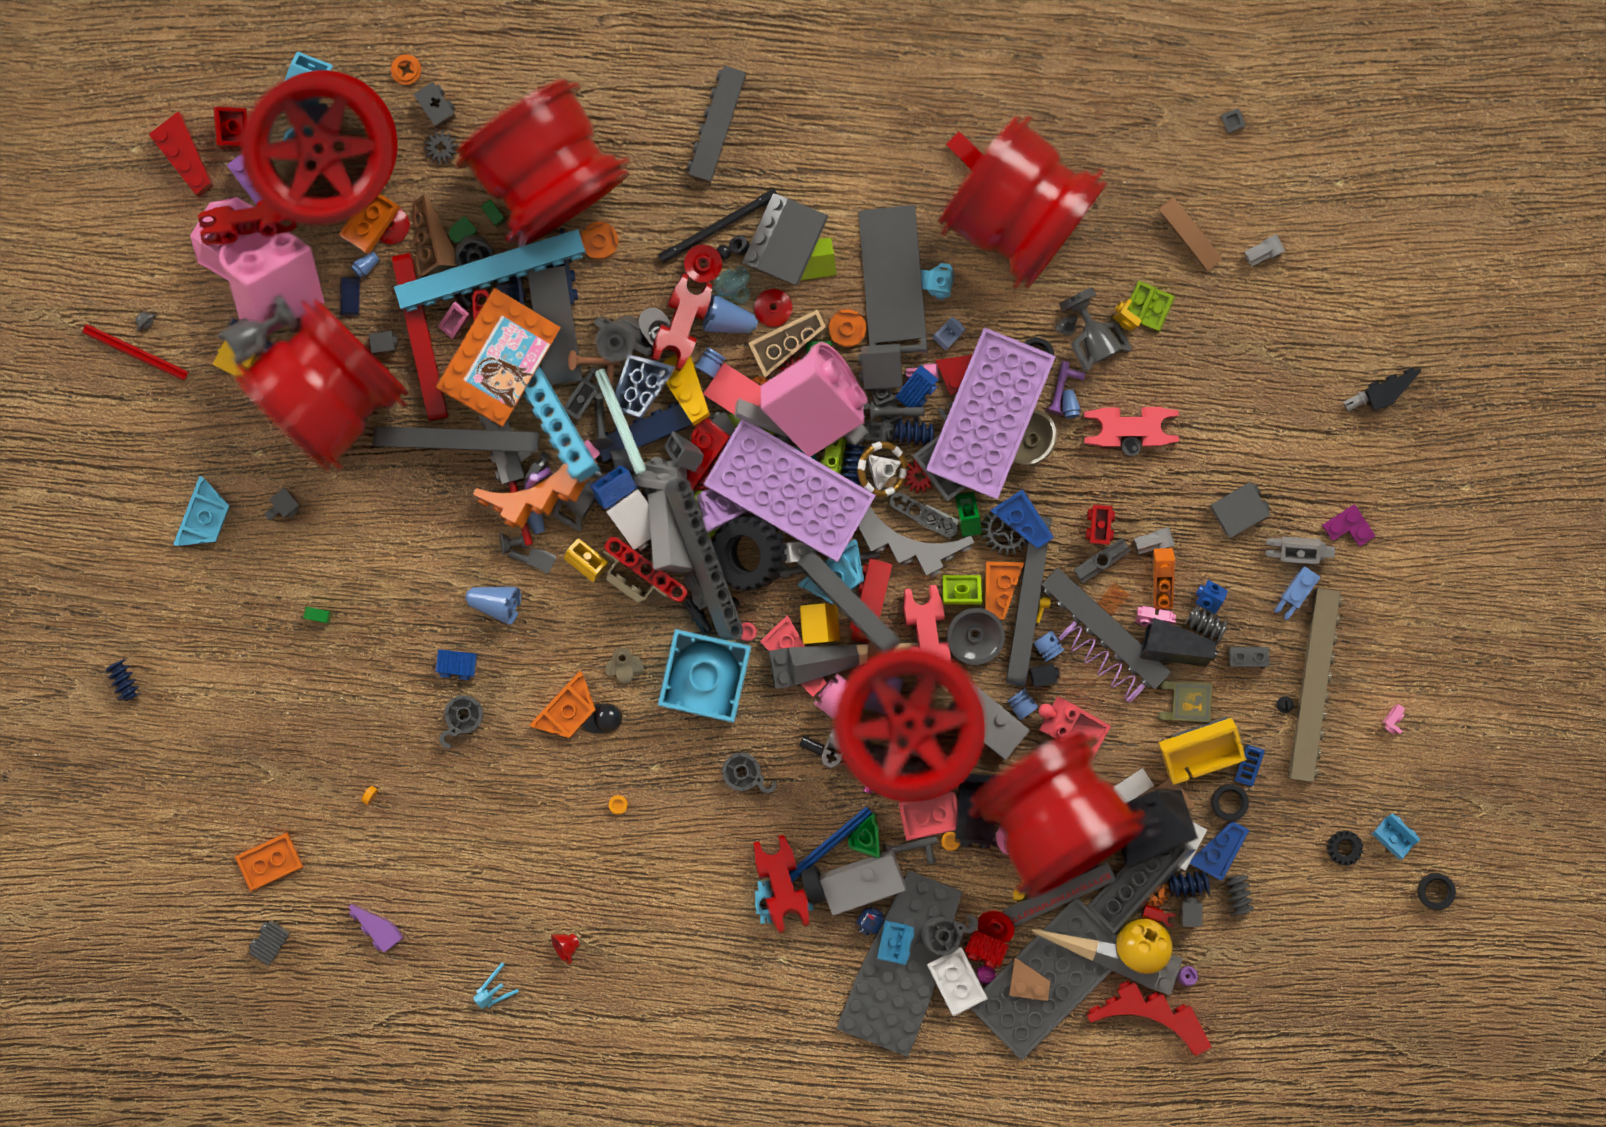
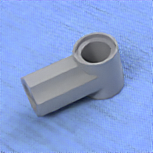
M1275 234L1263 240L1261 244L1248 249L1244 254L1252 267L1268 258L1271 259L1285 252V249L1278 235Z
M861 424L845 434L844 437L849 444L855 446L860 445L863 442L864 436L869 432Z
M1170 527L1134 539L1138 554L1175 545Z

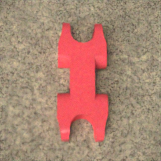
M1142 407L1141 417H1120V408H1100L1083 412V418L1096 419L1100 422L1102 429L1098 436L1084 437V444L1100 447H1120L1121 437H1142V446H1162L1179 442V436L1163 433L1161 422L1165 418L1178 417L1179 410L1162 407Z
M929 586L930 598L924 605H919L914 601L911 588L904 589L903 613L906 626L915 625L918 646L909 648L928 650L951 660L948 642L939 643L936 622L944 621L945 616L943 602L939 596L937 586ZM916 676L918 683L922 678L921 676Z

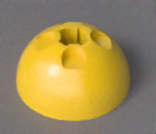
M1137 919L1131 921L1121 929L1116 939V949L1120 959L1134 971L1155 973L1166 967L1171 959L1173 951L1171 937L1168 931L1154 920Z

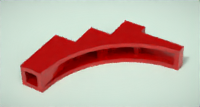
M1127 980L1119 984L1120 988L1117 989L1120 997L1116 998V996L1107 999L1105 1001L1106 1004L1101 1007L1099 1005L1088 1009L1089 1013L1086 1014L1090 1023L1114 1015L1148 1017L1165 1024L1175 1031L1185 1041L1194 1056L1212 1048L1189 1004L1185 1005L1184 1003L1174 1008L1175 1012L1172 1013L1162 993L1154 992L1147 996L1148 1000L1144 1001L1134 981L1130 982Z

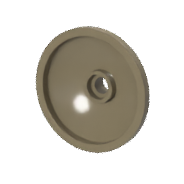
M1039 410L1033 411L1013 460L1015 463L1024 466L1035 465L1044 461L1052 453L1057 443L1058 433L1056 424L1049 415Z

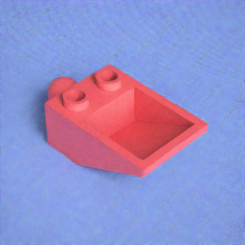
M1058 696L1052 706L1050 704H1042L1038 710L1039 715L1044 718L1039 728L1040 731L1056 740L1079 731H1084L1086 736L1095 735L1098 739V742L1092 748L1095 754L1111 727Z

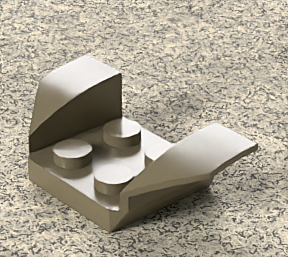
M604 550L603 554L612 566L607 576L609 583L637 603L647 600L650 595L664 599L667 598V595L655 586H652L644 597L642 595L643 591L635 585L629 586L626 584L628 580L619 573L616 576L612 574L619 560Z

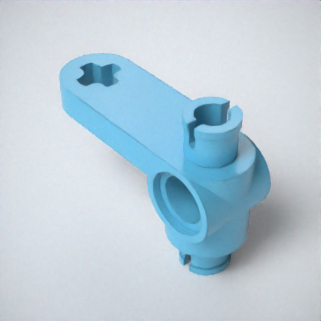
M762 880L757 881L758 890L754 891L756 914H760V924H765V918H767V923H773L768 909H763L759 905L760 900L774 897L773 891L769 886L770 880H764L765 886H763ZM808 902V911L814 910L813 904Z

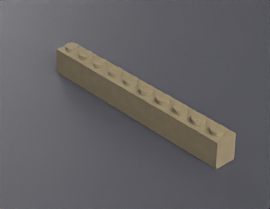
M1315 588L1288 775L1290 779L1314 782V778L1318 776L1319 768L1316 767V761L1321 756V748L1318 747L1319 740H1323L1324 729H1321L1322 721L1326 720L1327 710H1324V705L1329 699V691L1326 690L1327 683H1331L1332 672H1329L1330 664L1334 663L1335 653H1332V648L1337 642L1335 627L1339 626L1340 615H1337L1338 607L1342 606L1343 601L1340 591Z

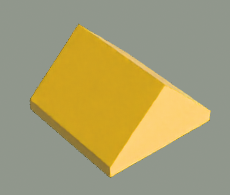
M823 603L799 606L803 644L840 641L838 610L835 604Z

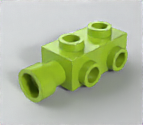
M842 436L826 446L825 455L821 457L820 463L838 474H841V468L844 466L843 459L844 452L847 449L845 447L847 439Z

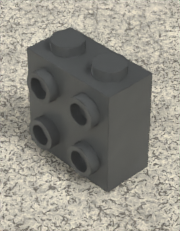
M900 344L861 346V353L858 354V365H862L863 371H859L860 383L864 382V389L902 387Z

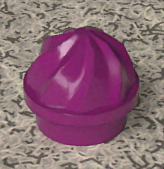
M985 965L977 968L979 983L985 982L987 984L995 978L996 974L993 969Z

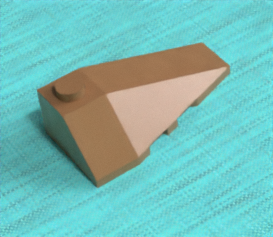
M424 194L413 202V226L416 227V238H413V245H416V256H413V263L417 279L458 266L454 248L428 196Z

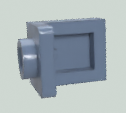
M951 317L932 338L946 351L966 329L960 321Z

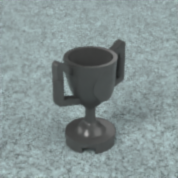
M1093 287L1083 290L1077 295L1059 303L1062 312L1070 309L1074 312H1080L1085 321L1083 332L1071 343L1085 372L1089 371L1093 364L1119 351L1128 353L1132 350L1118 322L1100 323L1092 320L1087 307L1090 304V299L1097 295ZM1110 329H1114L1117 337L1112 333ZM1081 341H1082V346H1083L1085 355H1084V353H1083V351H1082V349H1081V347H1080V345H1079V343H1080Z
M281 294L273 298L276 304L275 315L268 321L261 323L244 318L220 331L221 333L217 335L221 341H227L234 352L233 360L236 365L242 364L265 348L264 341L267 330L278 323L285 326L288 325L293 332L301 328Z
M602 315L595 319L594 324L601 328L595 342L599 350L598 353L604 359L611 362L624 360L636 350L647 356L653 353V346L644 342L645 336L639 328L637 318L624 315L611 322Z
M545 451L541 452L539 455L541 457L540 460H537L536 463L534 462L525 477L526 480L523 482L525 485L532 473L538 474L545 470V468L550 469L548 465L551 458L550 454ZM598 471L592 476H594L597 479H600L606 475ZM586 482L576 503L571 500L565 502L558 498L553 516L567 526L581 531L582 519L596 501L590 488V484L593 483ZM562 502L576 515V522L560 512Z

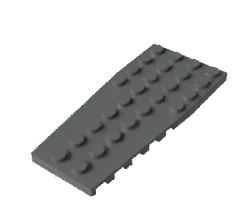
M908 871L904 879L906 891L897 893L885 917L886 921L914 927V938L910 944V956L906 965L877 958L885 924L884 921L857 974L836 1028L907 1057L914 1044L935 985V980L927 964L942 957V955L934 954L925 948L921 939L922 928L932 917L945 916L954 920L962 894L958 889L912 871ZM940 932L938 938L944 939L945 933Z

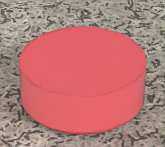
M749 622L743 623V635L740 639L746 642L752 641L757 634L756 627Z

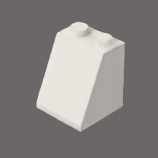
M636 490L606 512L635 551L637 549L642 551L649 546L648 541L651 540L649 504L641 492Z

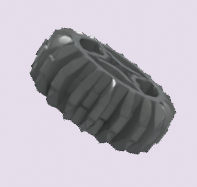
M991 512L993 514L992 517L986 514L985 517L989 521H982V524L987 525V528H981V532H987V535L982 536V539H989L985 543L986 546H989L991 543L994 545L991 548L992 552L997 547L999 548L998 555L1002 553V550H1005V556L1009 555V550L1015 555L1016 547L1020 551L1023 550V547L1020 545L1021 543L1025 546L1029 544L1024 540L1023 536L1014 544L1013 532L1015 529L1009 531L1011 533L1009 536L1006 532L997 533L1004 528V521L1001 518L1000 528L991 532L992 522L997 515ZM1004 536L1009 546L999 544L993 537Z

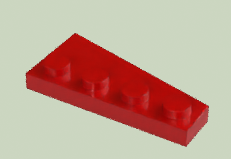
M973 355L935 360L950 396L958 393Z
M709 418L699 422L691 436V443L698 446L704 455L703 461L696 471L687 469V480L693 492L731 438L729 434Z

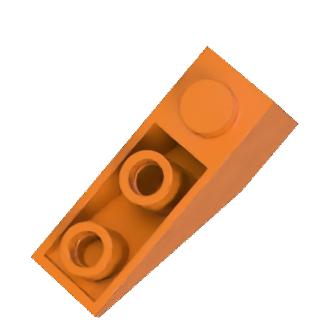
M1157 548L1153 552V606L1156 609H1173L1175 575L1173 548Z

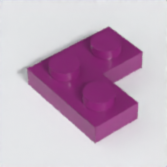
M1355 504L1322 525L1332 541L1349 531L1358 547L1375 537L1372 529Z

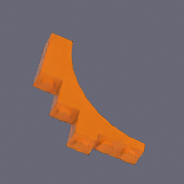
M580 456L576 457L574 462L578 461ZM565 463L555 474L532 488L513 493H494L476 488L473 495L478 498L477 502L485 507H488V505L493 506V510L500 513V516L505 519L504 523L512 528L518 526L523 529L532 511L538 515L544 513L549 516L558 498L565 502L571 500L576 503L589 477L581 483L576 478L572 479L566 470L569 467Z

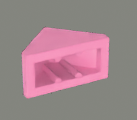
M454 302L438 327L453 339L472 316Z

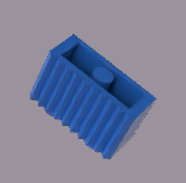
M920 365L895 398L907 407H922L927 401L924 397L927 394L931 396L937 388L935 384L939 379Z
M623 466L615 468L606 476L590 484L598 504L604 509L614 507L618 500L628 497L632 494V491L637 489L630 472Z
M438 649L435 672L440 673L439 677L451 678V674L459 675V679L470 680V676L475 677L478 654Z

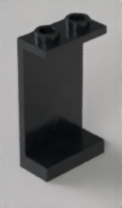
M969 774L959 785L955 842L961 843V847H972V844H979V848L991 849V845H997V841H993L995 823L985 821L983 816L972 818L969 814L970 810L974 807L971 802L973 796L996 778V775Z

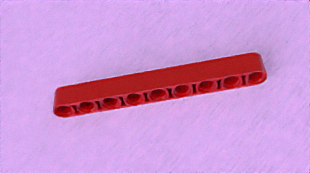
M411 252L392 256L397 285L417 280ZM420 305L417 306V310L412 312L404 310V316L428 420L431 422L448 418V412L443 392L435 388L440 380L424 306Z

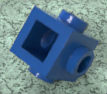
M1207 580L1204 586H1199L1195 594L1198 596L1195 604L1216 614L1223 604L1228 590Z

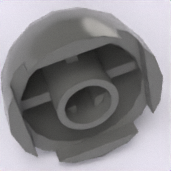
M468 235L462 238L455 249V259L458 267L493 256V250L488 240L478 235Z

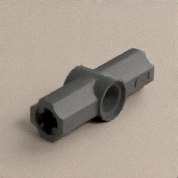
M1120 538L1073 570L1079 580L1084 583L1131 551L1125 541ZM1103 555L1107 558L1105 566L1097 563L1098 556Z

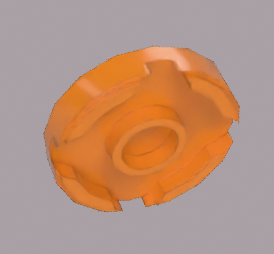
M593 222L587 225L581 234L586 255L596 260L607 259L617 250L619 243L618 235L615 229L605 222Z
M851 309L841 310L830 319L828 326L829 335L838 346L845 348L854 347L864 339L866 322L857 311Z

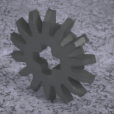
M444 130L441 131V135L434 131L435 137L433 138L429 134L428 137L431 141L424 142L429 145V147L424 148V151L429 150L426 157L432 156V163L437 159L438 165H440L441 160H444V163L447 164L448 157L451 160L454 159L451 156L452 153L457 155L453 148L458 147V144L452 143L456 138L449 139L451 133L444 136ZM440 142H443V145L446 146V150H442V153H439L438 149L435 148Z

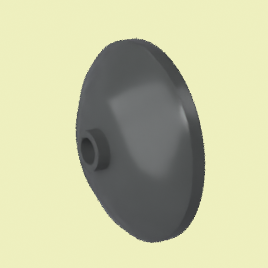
M970 608L962 611L952 620L947 632V641L951 652L957 659L967 664L980 665L991 661L1000 653L1005 641V631L1000 619L991 611L983 608ZM976 630L978 631V634L976 636H972V631Z

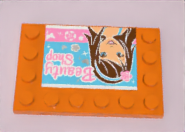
M494 288L435 388L503 427L561 327Z

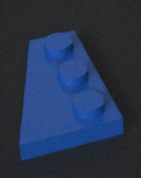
M1023 489L990 510L1037 548L1054 538Z

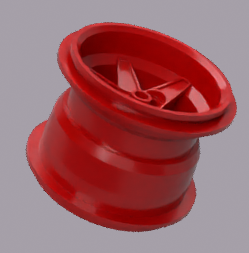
M330 70L301 73L279 83L266 92L251 110L244 126L241 142L244 170L249 183L260 199L275 212L288 219L314 225L331 224L345 220L367 207L389 181L398 153L396 126L391 112L382 98L363 81L351 75ZM312 97L334 100L318 125L295 102ZM346 106L361 120L368 139L338 135ZM285 111L298 138L270 144L273 127L278 117ZM305 126L313 128L314 133L312 136L305 135ZM336 141L343 142V151L340 152L335 149L334 144ZM316 143H321L324 147V150L322 149L321 151H318V146H316ZM369 152L366 169L359 181L352 187L340 158ZM272 158L300 160L292 187L280 177L275 169ZM308 160L316 162L315 170L307 168L306 163ZM322 171L341 194L330 197H313L305 195V192L319 172Z
M561 79L537 90L477 130L456 151L460 157L455 163L458 169L469 167L487 193L497 200L502 199L510 211L508 227L511 232L505 238L507 243L517 241L518 246L523 247L540 239L592 206L629 176V172L625 169L630 163L628 157L618 160L615 155L601 153L593 141V125L575 96L581 88L577 82L569 84L567 79Z
M1017 115L1010 121L973 168L938 220L941 225L946 223L941 232L943 236H946L950 230H953L982 251L992 252L996 250L1008 259L1010 274L1017 278L1013 285L1015 290L1023 281L1026 283L1024 287L1030 288L1107 185V182L1104 180L1102 182L1098 181L1104 172L1103 169H1100L1094 176L1088 170L1074 173L1060 162L1061 156L1058 150L1029 127L1033 118L1030 115L1022 123H1020L1021 118Z
M315 298L312 301L315 304L313 307L305 300H302L301 304L307 310L300 316L301 330L288 342L282 340L273 344L247 368L241 363L236 365L243 375L237 374L235 379L262 410L316 463L327 472L332 469L330 464H333L341 471L344 467L338 459L363 434L367 425L365 419L378 407L392 408L398 402L406 408L408 405L400 396L402 394L407 396L409 392L319 300Z
M904 648L879 654L865 662L852 674L844 685L836 705L834 730L836 742L844 762L867 788L891 800L923 802L949 793L959 786L972 772L980 758L984 745L985 716L983 704L975 685L958 665L948 658L928 650ZM907 675L922 677L908 702L886 681ZM935 682L950 693L959 711H929ZM875 690L889 717L860 724L863 707ZM902 705L904 712L901 715H895L893 713L894 706ZM927 718L935 720L936 723L933 728H927L924 725ZM908 721H912L913 724L916 723L913 730L905 728V725H908ZM961 725L958 744L946 761L932 734ZM861 738L892 739L884 769L868 755ZM902 738L907 739L909 743L905 749H900L897 746L898 741ZM913 748L935 768L931 772L917 776L897 774Z
M1079 731L1041 748L994 778L971 799L974 807L969 812L972 818L983 816L985 821L998 823L1007 837L1005 839V850L1016 872L1023 881L1017 888L1018 894L1028 893L1029 897L1033 899L1068 883L1115 854L1144 830L1141 824L1146 817L1144 812L1133 814L1115 787L1105 779L1100 780L1091 765L1095 755L1092 748L1098 742L1095 735L1086 736L1084 731Z

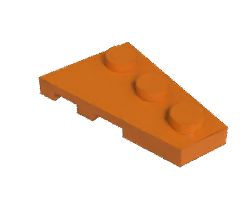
M986 561L985 609L994 613L1000 620L1005 619L1025 562Z

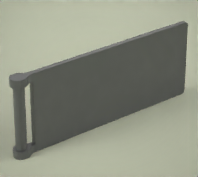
M914 205L859 211L870 346H876V343L921 339V344L900 346V353H928L916 207Z

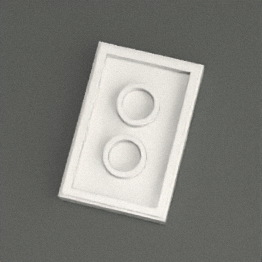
M959 947L950 955L942 956L927 964L953 1016L987 1000L962 947Z

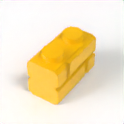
M579 538L568 548L564 557L569 564L593 583L605 571L608 561L600 557L597 552Z

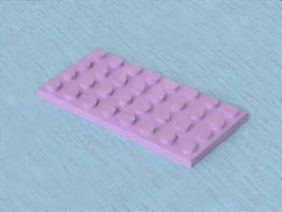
M984 327L926 471L998 499L1056 356Z
M741 420L704 483V486L835 562H838L876 496L761 428L744 420Z

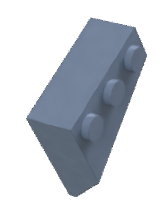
M630 354L626 359L615 391L623 414L642 418L676 367Z

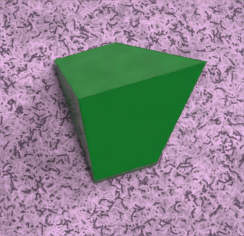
M873 812L848 836L849 848L880 858L877 814Z

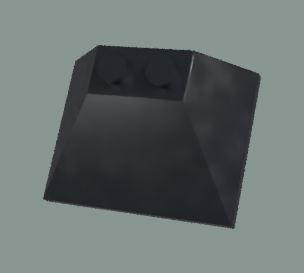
M1156 789L1126 802L1133 814L1144 812L1146 815L1145 819L1141 822L1144 827L1143 832L1121 849L1127 869L1198 839L1181 790Z

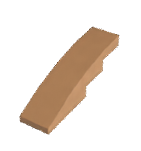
M1172 197L1158 209L1178 238L1184 242L1206 271H1209L1222 260L1206 236L1175 198Z

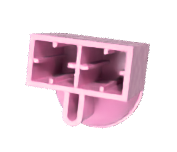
M260 232L238 236L237 241L234 243L225 244L221 247L219 259L229 279L239 320L246 318L249 321L261 323L268 321L275 315L276 304L273 298L280 294L296 319L307 310L301 304L302 300H305L311 307L315 305L312 302L315 298L322 304L325 303L312 250L290 232L271 237H265ZM280 323L274 325L267 330V335L285 325Z
M817 343L802 360L761 385V409L809 457L864 423L863 405L867 403V397L846 361L827 343Z

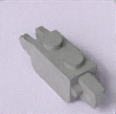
M1282 536V539L1268 538L1266 541L1268 545L1281 546V550H1266L1265 555L1281 558V561L1318 564L1320 560H1324V557H1335V547L1325 546L1321 539Z

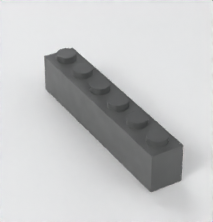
M725 65L723 70L719 69L716 80L719 82L717 88L713 87L710 96L713 101L711 106H707L704 114L707 117L706 122L701 124L698 135H701L699 142H695L692 153H695L693 160H689L686 171H689V177L711 184L746 78V72Z

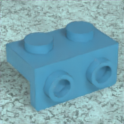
M1393 813L1385 817L1372 833L1399 860L1403 859L1413 845L1420 841L1416 833L1409 829L1402 822L1401 818Z
M885 920L877 958L906 965L910 956V944L914 938V927Z

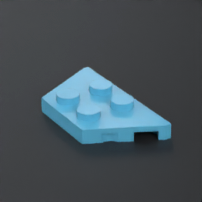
M199 476L175 538L173 544L175 546L212 543L218 540L230 505L202 476Z
M853 539L847 544L838 562L830 558L825 562L851 590H854L864 582L858 543ZM808 576L798 584L799 587L834 604Z

